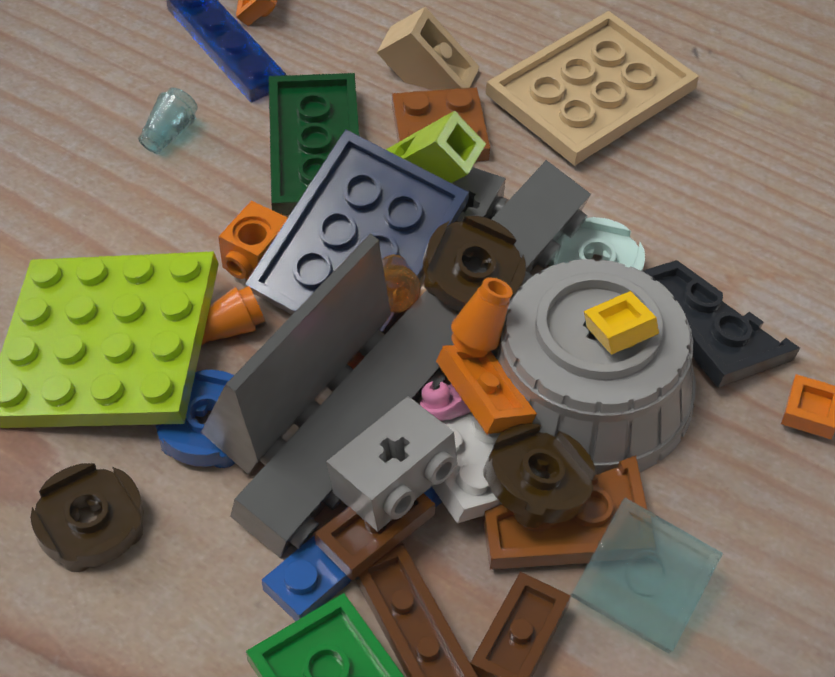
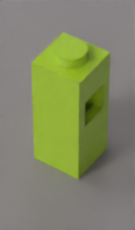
M453 111L386 150L452 183L469 174L486 143L456 111Z

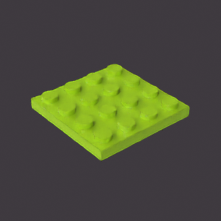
M214 251L30 260L0 354V428L185 424L219 266Z

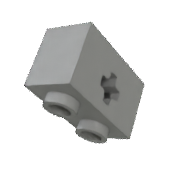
M407 396L326 461L333 493L378 532L392 519H399L410 510L414 501L432 485L443 483L451 475L457 465L454 431Z

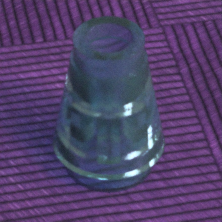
M174 87L169 88L167 92L160 93L142 133L138 137L141 145L150 152L160 154L164 148L195 122V113L198 110L195 100L183 90Z

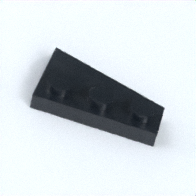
M678 260L643 270L644 273L653 277L654 281L657 280L665 286L674 296V300H677L682 307L691 328L693 338L692 357L717 388L794 361L800 350L799 346L787 338L780 343L761 329L764 323L761 319L751 312L744 316L722 301L723 292Z

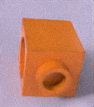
M251 200L218 236L222 268L226 269L236 278L248 280L288 217Z

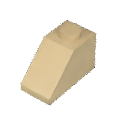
M426 7L392 25L376 52L405 83L432 90L470 88L479 69V65Z

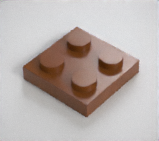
M477 87L392 93V110L398 142L449 113L456 111L486 143L476 162L489 161L490 144Z

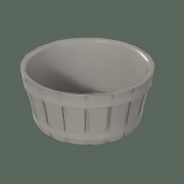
M580 259L569 261L566 264L565 262L556 264L542 270L541 274L537 273L528 279L511 298L499 346L491 350V352L499 361L513 385L524 395L537 413L532 424L542 425L539 432L548 433L556 437L558 432L561 431L577 440L590 455L595 465L596 475L617 468L619 461L635 455L639 472L644 471L657 464V460L661 461L676 448L681 442V436L684 437L690 426L694 409L696 380L692 365L693 338L691 328L682 307L677 300H674V296L665 286L657 280L654 281L653 277L631 266L629 268L625 267V264L607 260ZM631 291L657 317L659 334L611 355L597 339L594 341L588 338L589 330L584 327L586 324L584 311Z

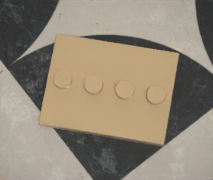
M607 11L487 81L486 95L575 166L695 90L699 76L613 13Z

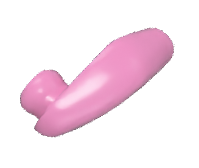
M432 381L423 387V399L420 405L438 420H451L471 413L452 384L447 385L440 382V388L434 390Z

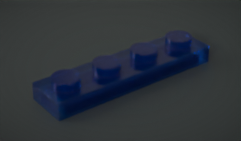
M166 0L168 11L250 103L269 95V76L286 75L218 0Z

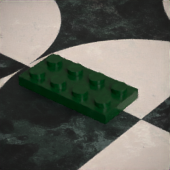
M355 73L269 76L271 206L273 211L281 215L291 214L345 129L359 136Z

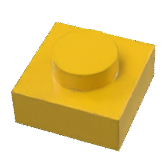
M631 291L584 311L587 328L611 355L659 334L657 317Z

